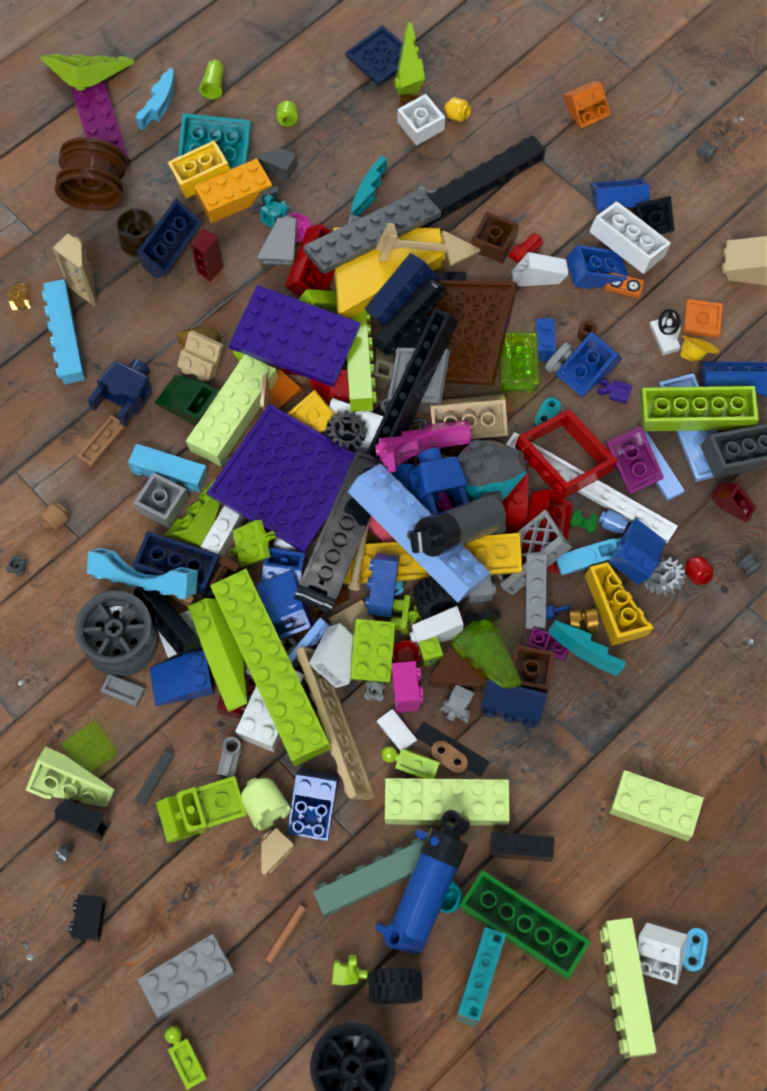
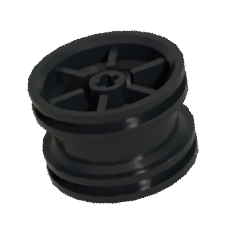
M356 1022L344 1023L327 1031L317 1042L311 1056L310 1075L316 1091H353L354 1087H360L361 1091H390L395 1076V1062L391 1047L376 1029ZM347 1041H352L354 1044L351 1050L345 1047ZM371 1048L374 1050V1055L369 1058L366 1056V1050ZM335 1056L337 1059L336 1064H329L328 1058ZM352 1061H355V1065L359 1064L355 1074L347 1071V1067L350 1066ZM373 1071L378 1073L376 1080L370 1079V1073ZM334 1079L340 1080L341 1084L338 1088L332 1086Z

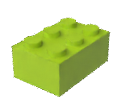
M355 619L353 621L350 680L390 683L395 622Z

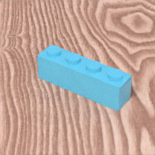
M139 444L135 445L128 461L132 473L138 476L146 475L150 478L154 472L189 492L196 491L200 493L208 475L206 465Z

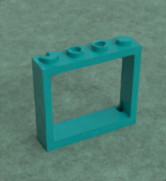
M485 927L456 1021L475 1028L479 1023L506 934Z

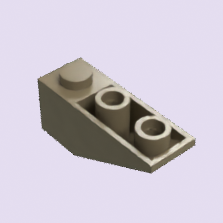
M373 346V361L370 364H374V375H371V378L375 377V387L385 389L392 380L393 353L386 355Z

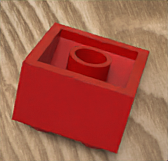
M343 365L334 387L310 379L311 390H316L328 406L332 398L350 404L346 365Z

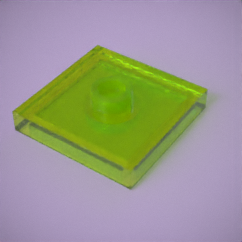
M96 721L61 743L71 760L88 772L93 771L117 755V752Z

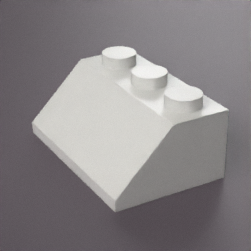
M332 398L329 407L336 416L338 411L344 414L345 410L351 415L350 404ZM369 411L355 412V417L361 416L360 422L365 421L364 428H367L365 441H362L360 447L356 445L355 449L367 453L383 416ZM325 432L322 433V435H324V436H326V437L328 436L327 433H325Z

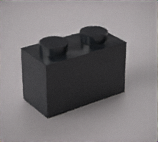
M78 894L77 900H74L73 903L74 921H71L69 925L71 938L74 940L100 942L107 901L104 897Z

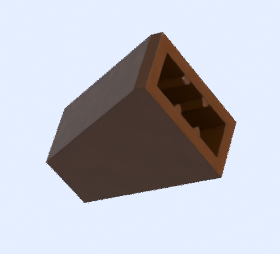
M449 647L430 676L428 685L444 689H454L458 685L471 692L479 693L482 687L486 688L487 679H491L489 678L490 670Z

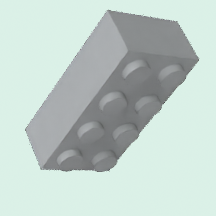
M212 934L137 980L157 1018L162 1020L236 974L216 937Z

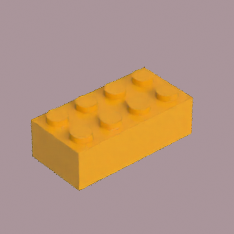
M254 159L194 185L196 198L210 223L251 207L261 191L272 187V183L258 159Z

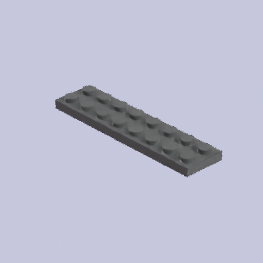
M420 189L304 245L303 251L322 274H325L376 249L387 223L395 225L399 238L441 217V211Z

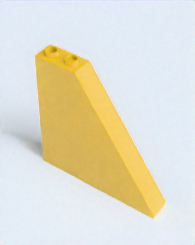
M417 228L399 237L400 240L444 244L442 235H440V228ZM408 248L392 249L386 262H379L378 258L381 251L374 249L336 268L337 314L351 319L365 311L364 308L410 253L423 260L432 271H435L441 267L442 260H445V252Z

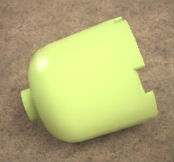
M253 778L247 782V786L241 793V798L255 828H258L259 831L266 830L275 826L274 821L278 818L285 819L288 816L291 808L273 780L269 778Z

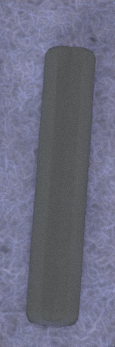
M164 750L135 798L137 804L141 806L146 805L174 757L171 752Z

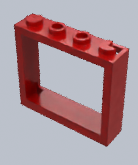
M570 409L519 435L515 445L516 449L523 451L530 467L536 470L541 479L562 500L613 472L618 461ZM561 426L569 432L598 464L569 482L564 480L531 443Z

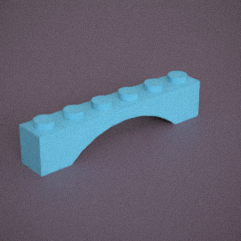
M102 548L88 551L87 574L94 575L97 579L107 578L111 579L113 583H127L129 587L140 586L146 591H160L162 595L173 594L179 599H187L189 596L196 594L197 570L179 567L164 575H150L129 566L115 551Z

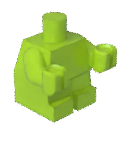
M350 954L346 964L340 963L338 959H334L332 984L350 985L358 983V979H367V970H359L357 955Z

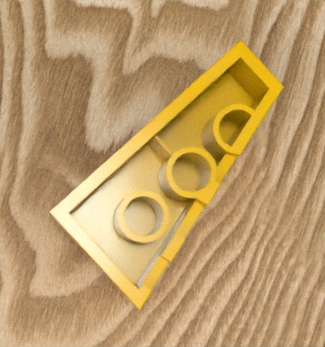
M606 562L589 567L584 576L611 645L648 636L654 627L650 622H647L643 616L644 613L633 602L631 594L626 592L621 585V580L609 563Z

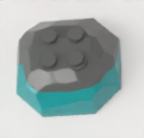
M474 440L457 456L468 483L465 491L469 502L480 499V495L495 491L501 492L503 501L527 474L523 451L494 440Z

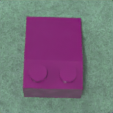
M637 425L604 441L606 448L618 460L615 467L629 494L664 479L641 426Z

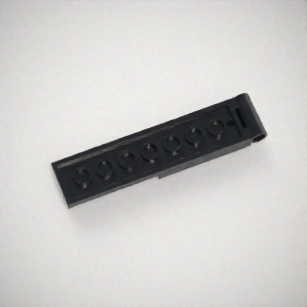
M359 450L356 451L293 599L331 613L371 518V515L348 491L358 476L380 463L383 465L379 458Z

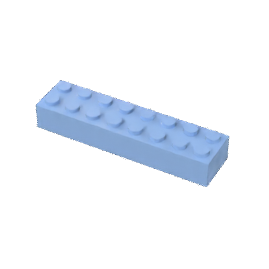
M381 463L357 477L348 493L458 603L480 587L490 572L463 545L435 557L427 556L424 553H412L411 542L407 537L408 531L414 530L420 519L432 514Z

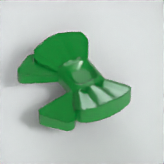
M581 510L574 512L571 518L570 527L579 526L592 534L596 529L598 517L595 513H592L588 520L582 518Z

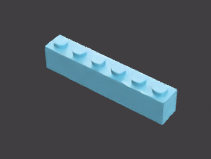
M65 279L43 283L44 291H42V297L44 302L47 301V306H44L46 316L50 318V321H47L49 332L53 334L50 337L52 347H55L56 352H53L55 363H58V368H56L57 377L62 379L64 385L85 380L69 290Z

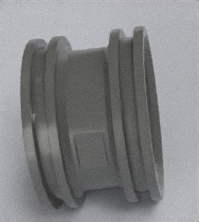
M124 591L103 592L90 599L78 614L75 625L76 639L89 662L105 675L111 674L116 677L131 676L143 670L154 658L158 649V631L152 622L145 604L133 594ZM120 613L119 618H114V614ZM133 620L138 621L137 625H131V622ZM100 622L104 623L103 628L97 627ZM137 639V644L132 645L133 640ZM98 641L103 642L101 647L96 646V643ZM114 651H121L119 655L113 654Z

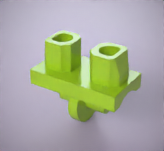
M405 595L404 599H394L393 611L402 612V617H392L391 622H395V630L401 631L402 635H408L409 620H411V625L423 620L419 616L416 606H413V611H411L412 601H410L411 596Z

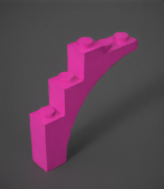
M469 420L424 424V429L402 431V436L379 438V444L375 445L376 456H380V462H383V465L388 467V472H395L403 461L418 455L422 451L431 448L470 444Z

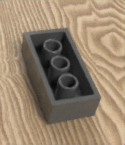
M767 424L711 434L705 439L700 447L714 479L767 468Z

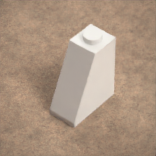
M530 252L512 270V280L517 283L518 287L560 284L568 275L566 259Z
M458 606L413 624L412 632H409L411 642L418 646V642L438 637L439 643L462 637L463 621Z
M340 623L327 627L309 662V665L335 688L348 685L350 682L353 635Z

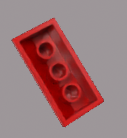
M321 223L307 228L285 283L286 288L300 297L306 289L328 290L335 272L334 269L322 274L303 251L304 245L331 233Z
M550 489L532 492L527 524L541 512L547 510L564 538L568 541L573 503L566 499L562 500ZM546 517L540 522L539 528H546L548 521ZM528 531L525 534L524 540L531 541L533 531ZM538 531L536 541L543 542L545 532ZM550 532L548 542H552L558 537L556 533ZM523 544L522 553H528L530 544ZM535 544L533 553L540 552L542 545ZM522 557V564H525L526 557ZM556 561L546 568V572L560 574Z

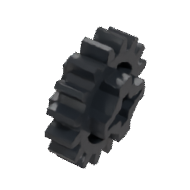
M345 410L344 414L338 411L337 417L332 415L331 419L327 422L325 431L328 434L327 440H333L331 445L337 444L338 450L341 447H344L345 451H348L349 447L355 450L356 445L360 447L362 441H365L367 428L364 427L366 422H360L361 416L355 417L354 411L351 415L348 414L347 410Z

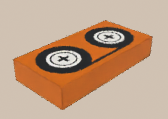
M609 273L610 275L624 276L616 273ZM624 276L628 280L608 283L605 286L606 291L640 298L644 280Z

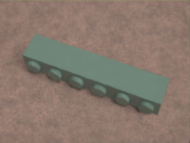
M418 838L410 843L411 846L405 849L403 847L394 849L391 852L392 855L388 857L383 855L375 858L371 865L365 866L363 864L356 867L354 873L349 875L344 873L337 876L335 882L330 884L325 882L318 885L313 894L324 918L410 878L425 841Z

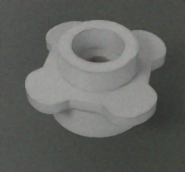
M369 681L366 683L367 692L364 695L367 701L373 699L381 702L384 699L383 690L385 685L382 682Z

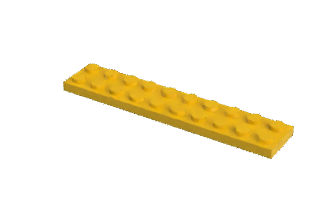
M520 533L487 535L463 545L490 572L489 575L522 573ZM398 542L365 545L359 584H367L368 578L372 577L373 571L369 570L370 560L375 558L376 553L399 556L397 581L423 580L431 576ZM355 557L343 585H348L351 582Z

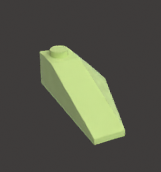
M45 747L39 756L26 787V791L42 798L51 799L56 797L63 798V800L65 798L67 800L81 801L83 804L102 807L108 806L114 792L113 788L73 760L48 747Z

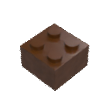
M486 212L472 237L471 244L481 249L478 254L504 263L517 238L519 224Z
M515 645L508 684L548 694L555 652Z

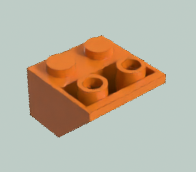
M592 81L563 94L567 109L580 128H584L611 115L602 82Z

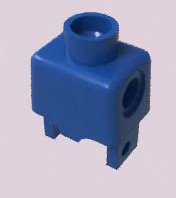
M431 448L418 454L420 464L409 472L413 496L432 515L438 513L436 502L439 501L438 493L446 491L447 496L452 495L455 507L469 503L465 491L468 483L458 458L455 456L442 458L440 448Z

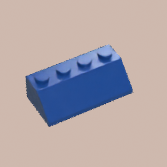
M700 361L701 387L755 386L756 394L767 396V362Z

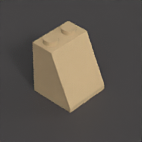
M767 236L727 240V247L724 248L725 263L722 264V270L728 280L767 285Z

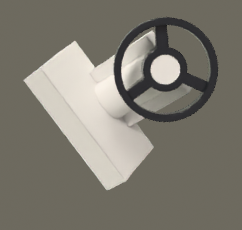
M673 309L663 311L658 320L651 321L649 324L662 355L679 351L681 348L677 340L681 330V318L679 313ZM668 312V318H663L664 315Z

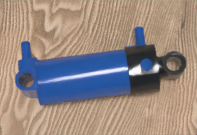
M447 810L441 818V825L443 827L441 831L430 828L428 833L421 829L416 831V837L425 842L392 922L388 923L387 927L381 923H378L375 927L376 931L384 935L388 947L416 955L423 951L455 873L459 869L469 845L459 838L460 835L468 831L470 826V820L466 815L455 810Z

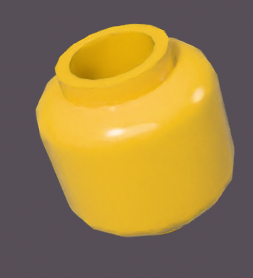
M453 97L445 104L444 110L450 120L463 122L470 116L471 107L465 99Z

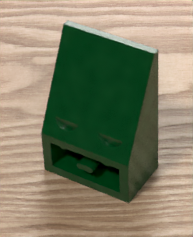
M174 375L154 403L196 426L219 391L204 382Z

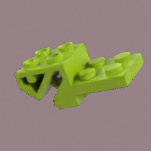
M235 776L198 788L193 787L180 791L176 796L167 797L156 803L168 844L207 832L209 828L247 816Z

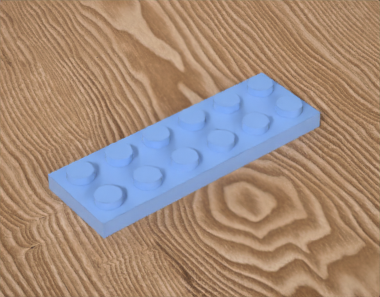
M693 373L659 382L658 387H699ZM717 430L676 431L695 482L714 478L700 445L709 435L718 433Z

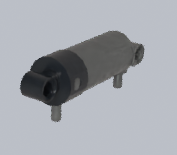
M501 492L485 493L480 495V499L420 519L415 529L407 533V537L411 542L412 553H424L427 556L435 557L489 534L506 531V512Z

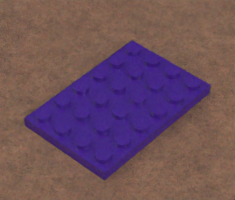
M257 285L229 343V349L334 387L361 323Z

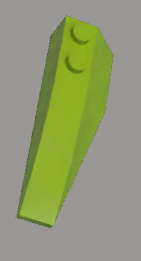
M205 598L188 606L203 651L227 710L230 712L247 704L243 656L217 600Z

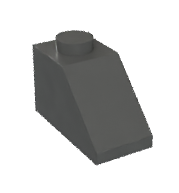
M282 148L259 154L256 157L264 171L285 180H289L298 165L297 155L292 151H286Z

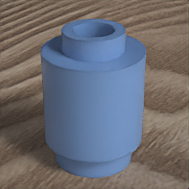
M608 509L607 512H602L598 522L601 523L600 527L616 534H623L629 520L625 519V516Z

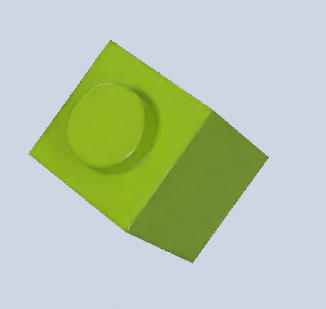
M438 637L418 642L423 667L440 662L443 653Z

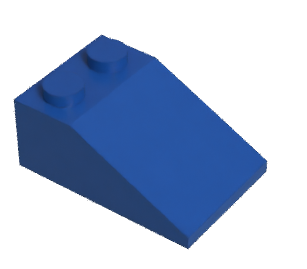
M576 245L566 257L575 287L591 289L606 286L608 283L628 280L627 277H624L628 276L623 258L613 250ZM609 273H616L624 276L610 275Z
M590 332L557 371L556 375L581 397H584L602 379L608 376L623 358L594 333Z
M635 517L608 562L639 585L651 577L658 565L666 540Z
M204 651L185 654L149 668L155 706L214 695L210 666Z

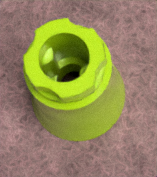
M209 61L205 69L204 77L199 86V92L205 98L218 99L222 95L224 65L220 61Z

